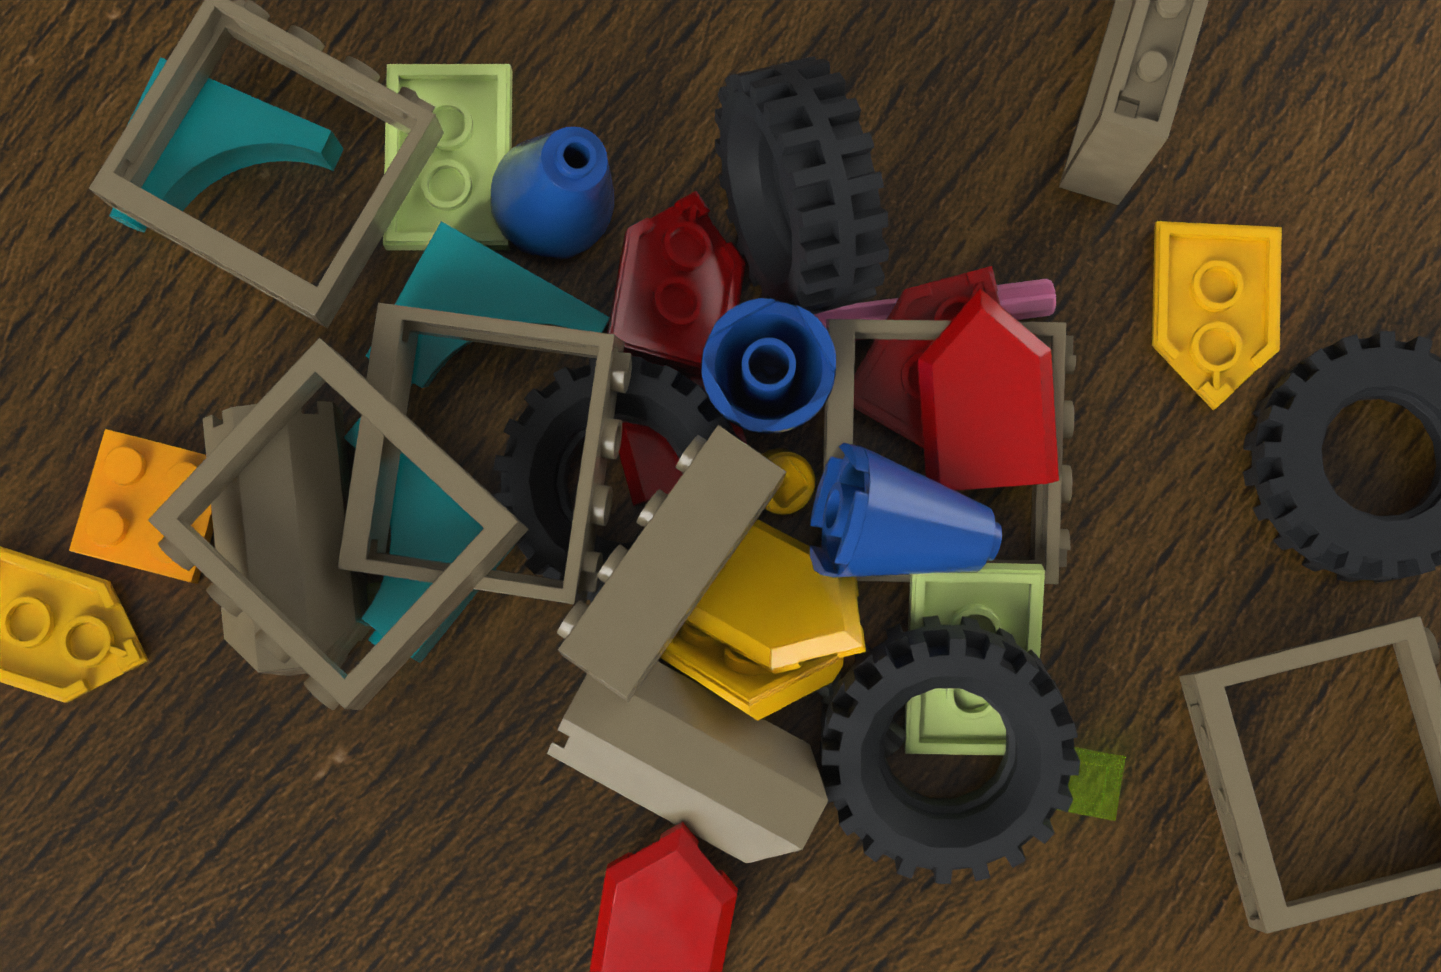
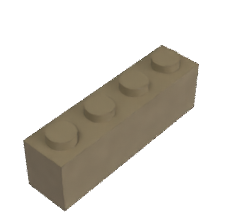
M719 425L708 440L698 434L688 445L675 467L683 473L681 478L669 494L659 489L651 497L636 523L644 527L641 534L629 550L621 544L615 548L597 575V578L605 583L590 605L579 600L557 631V634L565 639L558 649L560 654L627 702L631 700L784 480L785 470Z

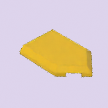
M1156 221L1154 228L1152 346L1208 406L1215 410L1280 350L1282 227Z
M756 520L685 621L774 674L801 668L802 661L837 653L839 658L866 652L864 632L860 624L857 597L859 596L857 577L833 578L820 575L813 569L810 559V546L760 520Z
M0 546L1 683L68 703L149 661L109 580Z
M686 622L660 657L757 721L832 683L844 663V657L839 658L838 654L834 653L802 661L801 668L774 674Z

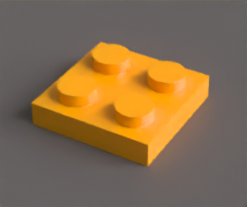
M105 429L69 551L198 584L201 571L195 565L188 571L167 556L158 545L164 535L148 519L206 459V455ZM211 504L191 525L209 543L213 534Z

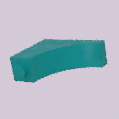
M160 57L130 120L167 62L166 59ZM208 78L141 188L177 209L184 211L190 202L209 185L239 169L266 162L293 161L313 164L334 171L344 149L331 130ZM114 208L109 215L116 221L137 231L145 233L147 229L145 225Z
M442 221L394 304L533 324L556 325L603 333L610 319L607 315ZM419 334L411 386L414 383L421 388L429 387L436 374L447 361L473 341ZM370 347L368 353L366 354V357H368L369 359H370L371 347Z
M360 418L344 436L346 441L355 450ZM401 452L390 520V554L452 563L484 528ZM513 546V547L507 552V554L495 565V567H494L493 569H495V570L497 569V567L501 564V562L505 559V557L510 553V551L514 548V546ZM384 576L372 604L361 618L375 629L368 640L376 645L433 583ZM473 589L410 658L421 663L479 590Z

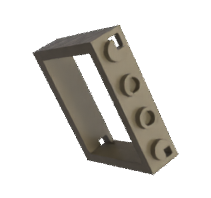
M204 0L89 189L114 209L328 328L444 134L436 115L432 113L435 106L418 98L417 93L407 87H402L399 93H396L378 83L379 74L356 58L346 56L342 63L322 52L325 45L304 29L291 25L286 32L268 22L270 15L251 0H247V2L244 0H234L233 2L230 0ZM232 38L241 41L408 134L317 287L141 188Z
M1209 0L1114 1L1059 188L1119 205L1169 137Z
M378 303L366 380L405 415L407 414L419 334L597 358L564 580L492 569L474 588L476 590L568 604H576L579 600L586 603L588 591L596 592L598 590L600 580L597 578V575L603 566L602 553L594 552L598 525H607L612 507V486L604 485L607 460H616L621 446L622 420L614 419L617 393L627 392L631 378L632 355L631 353H623L625 342L614 334ZM361 415L338 569L434 583L451 563L386 553L401 451Z
M826 319V329L833 341L836 352V376L831 394L824 404L823 471L831 456L844 458L845 454L839 448L841 444H853L855 339L935 340L951 321ZM1020 322L1051 349L1059 481L1032 485L1030 556H996L993 561H987L986 563L1042 564L1045 569L1044 584H1059V567H1067V550H1071L1069 530L1060 529L1061 503H1070L1073 484L1071 466L1062 465L1063 439H1072L1074 432L1073 401L1064 400L1065 374H1073L1076 366V355H1073L1074 336L1066 335V322ZM910 575L857 577V581L910 582Z
M320 338L148 519L164 535L158 543L162 551L182 568L189 571L195 565L209 578L212 583L206 591L210 597L231 615L238 617L243 611L261 628L255 635L260 645L282 663H286L292 658L310 675L304 682L305 687L331 710H335L339 704L344 709L362 710L529 530L402 411L366 380L349 362ZM325 382L335 389L484 528L348 675L191 526Z
M1421 616L1399 619L1179 676L1249 927L1268 934L1441 889V862L1285 902L1225 690L1226 686L1393 644L1441 807V683L1435 666L1439 663L1440 653L1433 633L1429 628L1423 626Z

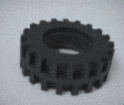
M815 56L738 73L725 78L727 86L720 87L718 92L722 108L715 109V122L720 130V138L715 139V150L721 158L723 173L718 174L720 186L726 190L730 207L726 209L729 224L734 223L739 238L736 247L740 255L746 257L748 261L749 278L753 286H761L762 298L775 299V301L788 303L796 307L798 305L813 314L874 298L877 295L875 287L883 285L885 279L879 263L888 261L889 247L882 239V228L889 227L888 212L880 206L878 189L884 188L881 172L874 171L870 155L871 150L874 148V143L870 132L863 133L858 121L861 108L856 98L847 99L845 96L846 80L840 72L830 73L829 61L824 58L816 60Z
M1380 331L1370 338L1358 339L1357 334L1342 338L1324 349H1319L1283 373L1272 383L1275 387L1270 394L1258 402L1253 412V415L1258 417L1255 429L1245 435L1243 446L1244 450L1252 451V468L1243 472L1245 486L1255 485L1261 504L1252 509L1258 520L1261 521L1268 518L1279 532L1273 541L1282 550L1293 548L1303 555L1305 559L1302 565L1314 572L1325 569L1337 573V580L1346 582L1374 580V583L1431 572L1436 570V566L1441 565V358L1430 352L1432 340L1418 336L1409 342L1396 341L1395 331ZM1382 399L1404 406L1421 420L1433 441L1436 469L1431 487L1415 507L1399 515L1378 517L1354 509L1335 493L1324 473L1321 448L1327 427L1342 408L1355 401Z
M632 356L629 387L626 393H617L614 419L622 420V423L650 427L667 439L679 459L698 434L708 440L718 425L741 440L736 435L729 420L715 408L703 388L667 365L661 366L648 362L642 357ZM589 358L588 365L574 370L568 367L553 373L556 380L541 391L533 388L524 398L528 403L524 412L517 421L509 419L503 431L510 435L504 456H495L493 470L501 471V492L494 493V497L529 529L515 545H518L528 559L524 565L534 575L564 580L574 515L568 493L567 480L571 460L585 441L597 358ZM596 534L594 552L602 553L604 565L619 544L629 550L635 541L628 543L605 540ZM601 580L596 592L588 591L587 600H590V603L605 584Z
M938 615L923 617L924 627L903 632L899 623L886 629L888 639L873 649L865 642L866 652L855 654L856 663L846 674L840 671L832 682L833 695L829 705L824 704L822 709L820 741L824 787L828 802L834 803L838 811L839 825L848 836L855 832L862 839L864 854L875 862L883 854L895 860L897 874L912 879L916 867L933 870L935 883L951 884L952 870L972 868L975 881L990 878L987 867L988 863L1005 856L1013 868L1026 860L1022 846L1034 836L1045 844L1055 833L1050 819L1056 809L1068 812L1073 801L1072 794L1068 788L1070 776H1079L1080 759L1074 748V738L1078 737L1074 721L1054 679L1046 671L1041 659L1031 649L1026 652L1017 645L1013 635L1000 627L996 634L980 628L977 619L963 616L960 625H941ZM935 688H960L984 698L1000 714L1006 728V751L996 774L980 789L957 798H929L909 790L892 774L885 758V734L894 714L912 697Z

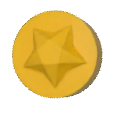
M783 448L772 449L761 454L786 471L782 485L765 509L775 514L786 515L803 508L812 497L815 488V475L809 462L797 453Z

